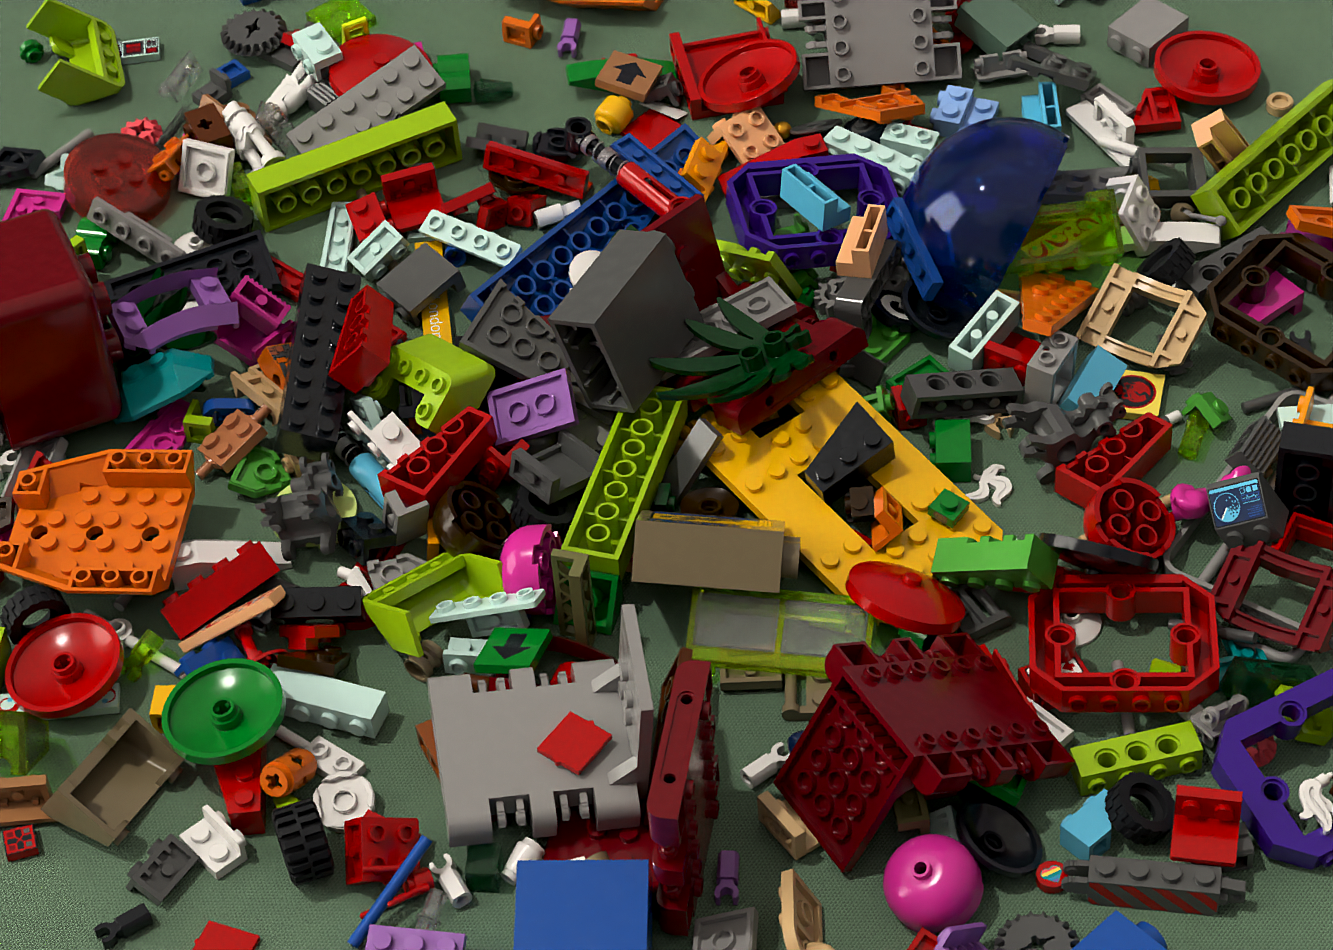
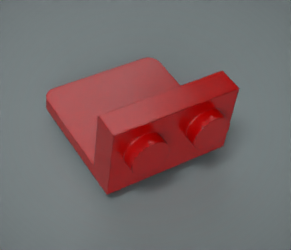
M432 162L380 175L384 200L394 226L399 233L419 229L432 209L445 214L441 205L444 202L438 190L435 168Z
M1011 332L1001 344L989 340L984 346V369L1013 367L1022 386L1025 387L1027 364L1041 345V342Z

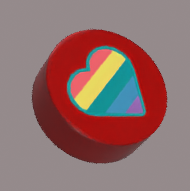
M1046 861L1040 864L1036 870V884L1038 888L1049 894H1056L1064 890L1061 887L1062 878L1068 877V874L1063 872V864L1057 861Z

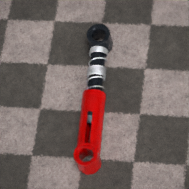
M577 116L566 121L564 133L565 149L572 154L592 156L593 161L600 167L609 171L613 176L617 175L616 180L620 186L660 217L689 199L688 197L677 196L635 162L621 160L620 154L611 147H605L603 141L599 142V138L592 132V125L588 119Z

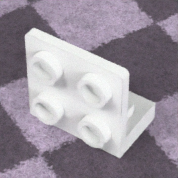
M1138 174L1109 178L1106 187L1119 208L1118 215L1139 252H1146L1152 240L1157 222L1160 219V209L1155 205L1147 186L1144 185Z

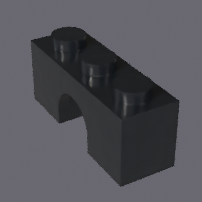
M362 586L283 588L286 592L285 597L275 607L271 608V619L276 625L306 624V620L328 619L335 621V623L366 622V611L362 602L366 592Z

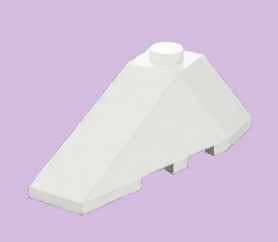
M218 539L182 541L172 574L175 591L189 589L186 584L202 574L204 579L214 573V570L211 568L213 565L225 557L230 562L239 555L236 550L248 541ZM260 541L280 570L292 568L291 561H285L282 556L281 542Z

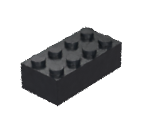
M1283 422L1274 491L1289 510L1287 522H1289L1293 512H1297L1333 524V428Z

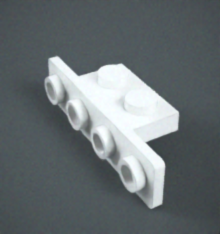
M1104 94L1094 98V106L1088 100H1084L1066 109V115L1096 144L1101 135L1135 145L1134 134L1136 126L1132 118L1127 117ZM1101 147L1119 166H1129V160L1133 156Z
M352 410L347 413L350 420L347 424L358 437L362 434L369 441L367 447L377 458L382 455L389 464L386 466L388 470L397 464V459L405 453L410 455L420 447V441L393 411L372 430Z

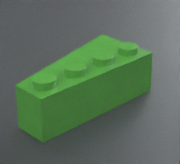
M1025 534L1024 540L1017 539L1015 535H1004L1003 541L991 536H981L979 542L969 537L938 538L931 573L948 587H958L959 584H967L976 589H985L987 585L995 586L1005 591H1011L1013 587H1018L1037 593L1040 592V589L1052 590L1059 554L1035 534Z

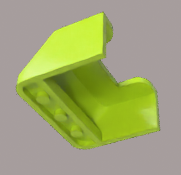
M426 334L391 346L390 364L376 376L369 387H364L361 393L396 411L400 403L399 384H406L407 387L410 386L424 394L416 408V422L420 426L438 434L441 432V426L468 406L479 409L495 378V369L491 364L433 334Z

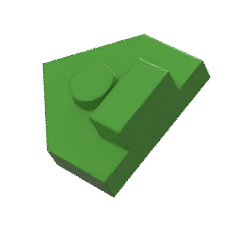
M256 445L237 464L228 483V489L255 499L283 490L290 485L291 477L289 473L285 472L280 463V458L275 451Z

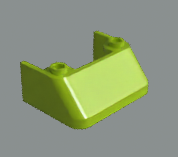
M45 0L26 27L33 32L48 37L52 51L58 56L69 58V62L59 58L38 86V91L62 100L71 106H79L119 93L125 85V79L113 28L105 21L57 0Z
M445 552L366 594L362 598L366 613L393 650L420 658L424 656V652L420 643L421 636L419 632L435 624L430 623L429 617L439 603L446 600L460 602L472 596L485 598L498 592H504L502 585V561L472 553L459 554L453 557L448 552Z

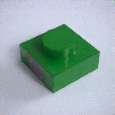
M944 489L929 505L927 514L953 528L969 510L970 502Z

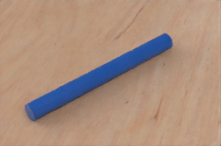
M424 835L420 837L348 939V943L357 949L368 935L369 925L376 924L388 907L387 903L395 897L433 843Z

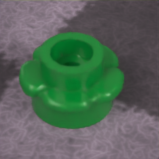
M34 39L23 42L20 46V58L25 60L26 63L38 62L44 55L43 45Z

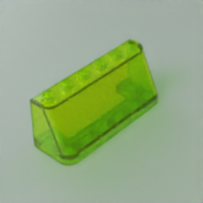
M1114 189L1086 192L1083 201L977 213L976 205L948 208L944 219L945 233L956 278L962 279L963 283H973L982 277L998 280L1007 277V274L1018 273V276H1029L1034 274L1035 271L1046 270V273H1056L1066 267L1081 270L1089 268L1090 264L1101 263V266H1112L1114 263H1118V260L1125 253Z

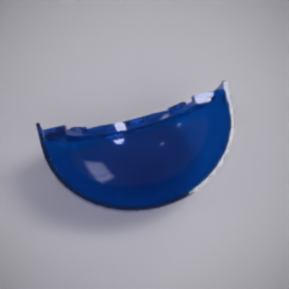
M1022 117L990 118L972 123L949 135L921 162L909 181L902 198L912 216L919 236L926 245L944 283L940 290L943 293L979 311L995 290L999 288L1008 266L1012 264L1038 213L1045 193L1050 188L1068 146L1066 143H1068L1070 136L1048 124ZM967 292L974 293L976 297L968 296Z

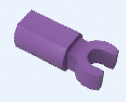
M567 18L564 21L561 40L557 44L558 57H562L564 51H571L572 58L577 56V44L581 30V23L578 19Z
M721 850L718 853L717 886L714 890L716 905H720L721 897L727 894L732 896L733 905H737L739 902L737 886L740 856L735 850Z

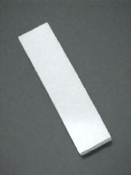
M1157 222L1152 240L1146 252H1139L1125 226H1120L1105 233L1104 250L1107 256L1134 250L1138 258L1150 255L1167 241L1179 237L1193 253L1221 248L1222 228L1217 224Z

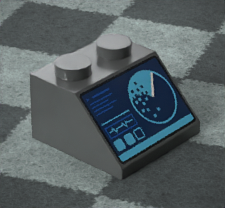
M1260 471L1207 484L1206 492L1214 528L1229 550L1241 545L1246 547L1257 544L1258 540L1267 542L1283 538L1289 510Z

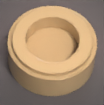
M1275 92L1267 97L1266 110L1272 116L1283 117L1293 108V98L1287 93Z

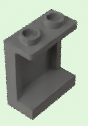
M424 242L379 280L376 286L380 294L394 303L395 312L403 322L407 323L409 321L415 327H418L421 324L418 314L449 287L459 293L466 287L460 270Z
M563 429L559 431L558 441L555 445L532 456L522 448L512 451L509 475L550 505L587 487L600 454L569 431Z

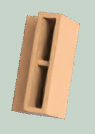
M1222 109L1191 124L1198 149L1217 172L1249 146V143Z
M868 204L864 217L852 216L836 259L838 276L872 279L888 234L885 205Z

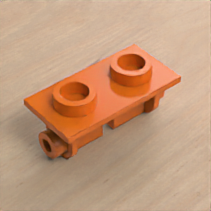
M189 134L179 139L174 136L164 144L165 150H162L153 157L152 161L154 163L147 172L150 173L156 170L161 180H172L180 170L183 139L188 138Z

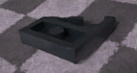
M4 146L0 150V184L32 176L46 158L43 152L37 149Z

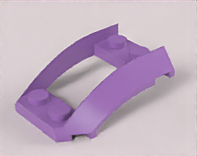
M218 267L186 270L162 276L134 289L111 304L113 314L107 316L115 328L123 348L135 351L136 347L147 349L149 354H155L156 349L184 336L218 330L220 325L231 324L233 328H239L237 302L230 301L217 277ZM185 286L191 290L199 306L174 313L147 327L136 304L160 293L182 289Z

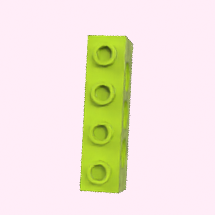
M1190 720L1070 748V755L1076 762L1070 771L1080 796L1098 794L1104 788L1110 790L1123 776L1128 775L1130 772H1143L1145 775L1155 777L1154 779L1161 780L1168 776L1181 773L1187 774L1202 769L1203 747Z

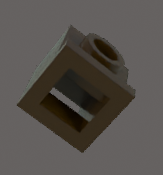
M873 486L849 488V493H846L844 497L848 523L876 520L874 516L875 491Z

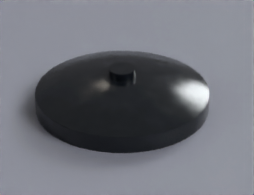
M1042 532L1039 534V538L1059 554L1060 560L1085 569L1084 574L1157 573L1159 560L1140 553L1063 535Z

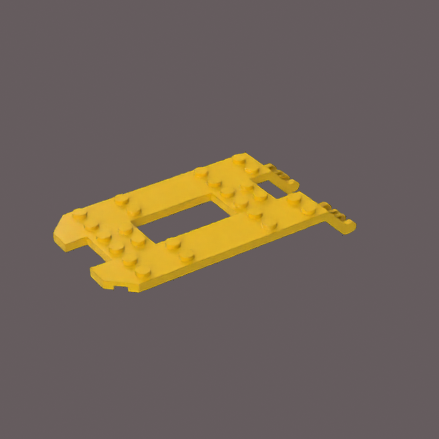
M835 371L788 403L799 413L798 416L761 438L752 430H749L744 435H739L718 425L711 410L701 415V418H705L724 436L706 463V466L759 519L785 521L784 536L800 537L799 559L866 625L879 626V623L886 622L863 610L848 595L845 583L854 565L867 561L889 562L915 569L934 579H938L931 573L938 538L969 537L979 542L981 536H991L1002 541L1003 530ZM856 402L866 410L894 443L895 458L866 479L877 490L883 486L902 506V514L914 524L877 552L802 480L805 477V470ZM697 420L690 421L688 426L684 425L680 434L684 440L678 439L673 452L674 455H676ZM944 489L970 502L969 510L953 528L927 514L929 505Z

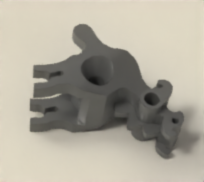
M1107 382L1101 387L1099 396L1094 397L1091 392L1082 394L1077 401L1079 407L1073 411L1063 410L1057 404L1033 401L1028 404H1007L1006 410L1012 416L1003 418L1002 425L1005 429L1021 428L1029 432L1018 447L1023 458H1039L1045 462L1046 465L1036 473V478L1041 484H1048L1055 479L1056 467L1063 463L1065 465L1075 460V456L1083 451L1089 452L1093 441L1099 435H1103V439L1106 437L1112 438L1116 435V430L1112 423L1117 418H1123L1126 415V409L1123 406V400L1119 399L1113 391L1111 382Z
M328 452L322 453L321 461L307 463L306 456L299 458V467L302 475L299 478L291 479L290 487L292 493L283 494L267 499L266 502L255 504L256 510L266 514V517H263L261 521L262 527L269 526L279 535L281 552L285 561L295 560L297 555L296 548L306 547L307 543L320 544V550L324 555L335 552L337 529L343 519L333 502V491H336L335 497L343 496L344 492L342 483L335 473L334 463L329 459Z

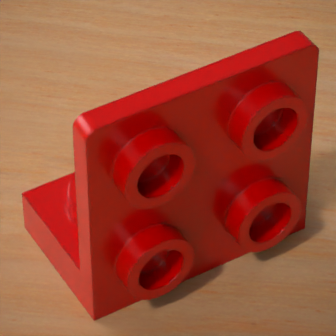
M1177 784L1170 859L1173 861L1235 867L1243 792Z
M359 817L344 821L346 885L389 882L396 872L364 873L361 869L363 866L401 865L419 840V820L417 818Z

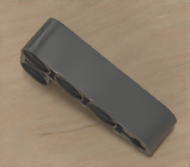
M886 238L872 279L848 276L835 299V318L862 328L867 340L872 331L871 309L900 260L902 244L897 240Z

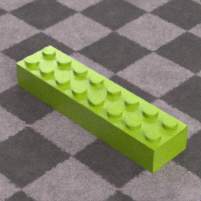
M1333 79L1320 84L1190 196L1202 215L1213 217L1223 215L1226 217V224L1221 226V241L1240 236L1333 154Z
M445 101L248 173L246 176L254 213L267 233L331 209L332 202L353 201L357 199L356 191L358 189H365L367 195L382 190L380 175L407 169L416 163L434 162L435 169L460 161L463 157L457 119Z
M656 385L635 413L618 411L560 549L589 554L590 570L620 575L621 581L634 551L636 519L642 510L650 511L657 494L659 482H662L688 417L687 401L660 400L657 398L656 392L669 391L674 388ZM562 561V564L567 566H572L573 564L570 562Z

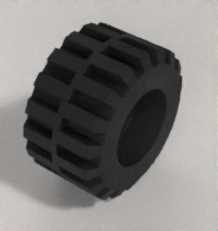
M308 798L273 809L272 821L289 877L295 886L333 875L335 866L316 804Z

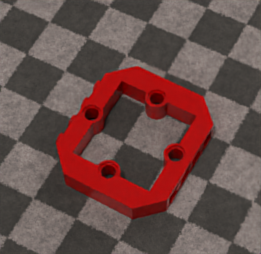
M1183 574L1057 575L1054 578L1052 590L1040 589V592L1032 593L1028 596L1029 689L1031 688L1036 691L1039 697L1060 712H1190L1219 689L1220 662L1215 596ZM1060 613H1106L1109 619L1117 622L1128 621L1132 619L1135 613H1182L1183 623L1173 626L1170 632L1169 656L1175 664L1185 666L1186 672H1136L1129 668H1120L1113 672L1061 673V663H1067L1075 656L1076 633L1070 625L1060 623Z

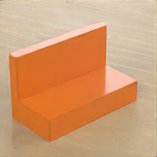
M883 486L874 492V516L876 520L871 523L872 549L875 552L903 532L902 506Z

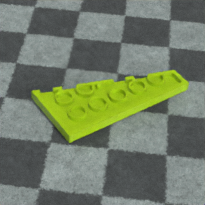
M716 239L725 271L730 277L738 281L745 279L755 284L770 276L787 296L799 299L803 289L774 251L768 250L765 255L761 253L760 249L750 247L748 251L740 244Z

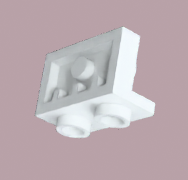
M206 804L202 807L204 818L181 833L179 839L200 856L198 861L216 880H219L248 860L245 849L247 841L238 829L233 831L229 827L227 819L219 810L215 812Z

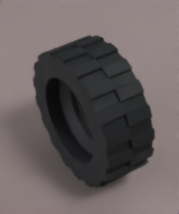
M210 195L209 197L202 198L195 205L192 229H194L193 232L199 239L204 240L210 245H215L250 233L252 231L254 213L250 206L240 199L225 195ZM215 218L226 219V220H229V221H231V222H233V223H230V224L220 223V222H217V221H215V220H213V219H215Z
M1174 238L1152 252L1142 262L1136 272L1172 286L1190 269L1196 256L1181 238Z
M521 485L512 503L510 513L512 514V521L516 523L515 525L518 528L527 525L552 524L551 531H558L560 539L563 540L566 537L578 505L575 498L571 495L548 505ZM533 506L547 508L557 516L545 515L537 511Z
M36 584L15 593L7 601L6 606L3 607L0 620L11 642L17 645L36 626L54 617L71 614V610L58 590ZM41 609H49L48 613L41 620L30 625H23V622L32 613Z
M1130 772L1128 775L1123 776L1107 792L1108 795L1104 801L1106 802L1105 811L1108 813L1110 823L1112 822L1115 826L1114 828L1124 838L1138 845H1154L1173 829L1175 800H1173L1170 791L1164 787V784L1154 779L1155 777L1145 775L1143 772ZM1130 797L1138 799L1149 809L1153 818L1152 821L1144 818L1135 810Z

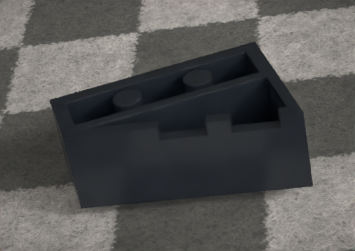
M856 402L805 470L807 485L829 506L846 494L849 488L857 486L895 458L894 443L866 410Z

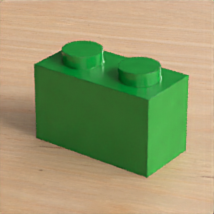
M970 419L935 420V432H929V449H935V453H930V462L951 482H971Z

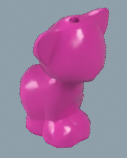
M1248 466L1236 467L1230 474L1223 476L1220 481L1251 474V469ZM1181 483L1172 489L1170 501L1175 521L1198 519L1211 511L1206 488L1195 489L1192 485Z

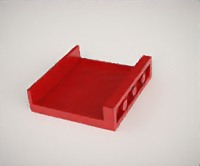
M760 17L756 18L757 30L684 44L679 32L669 34L670 54L679 81L683 85L684 97L692 120L730 114L715 112L707 108L699 95L698 82L705 69L729 50L748 42L770 39L768 27H763ZM788 88L760 107L784 104V93L788 92Z

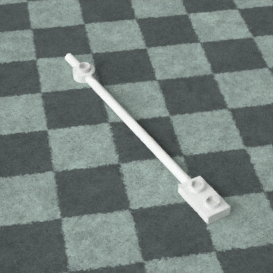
M86 609L83 612L101 617L90 609ZM121 618L111 621L106 620L115 629L122 641L123 648L128 646L172 674L181 665L136 638L132 625L128 620ZM183 674L179 678L183 679L187 675ZM282 725L274 734L295 748L310 751L317 761L316 773L324 778L338 771H353L358 773L359 776H362L367 771L363 761L319 735L312 742H309Z

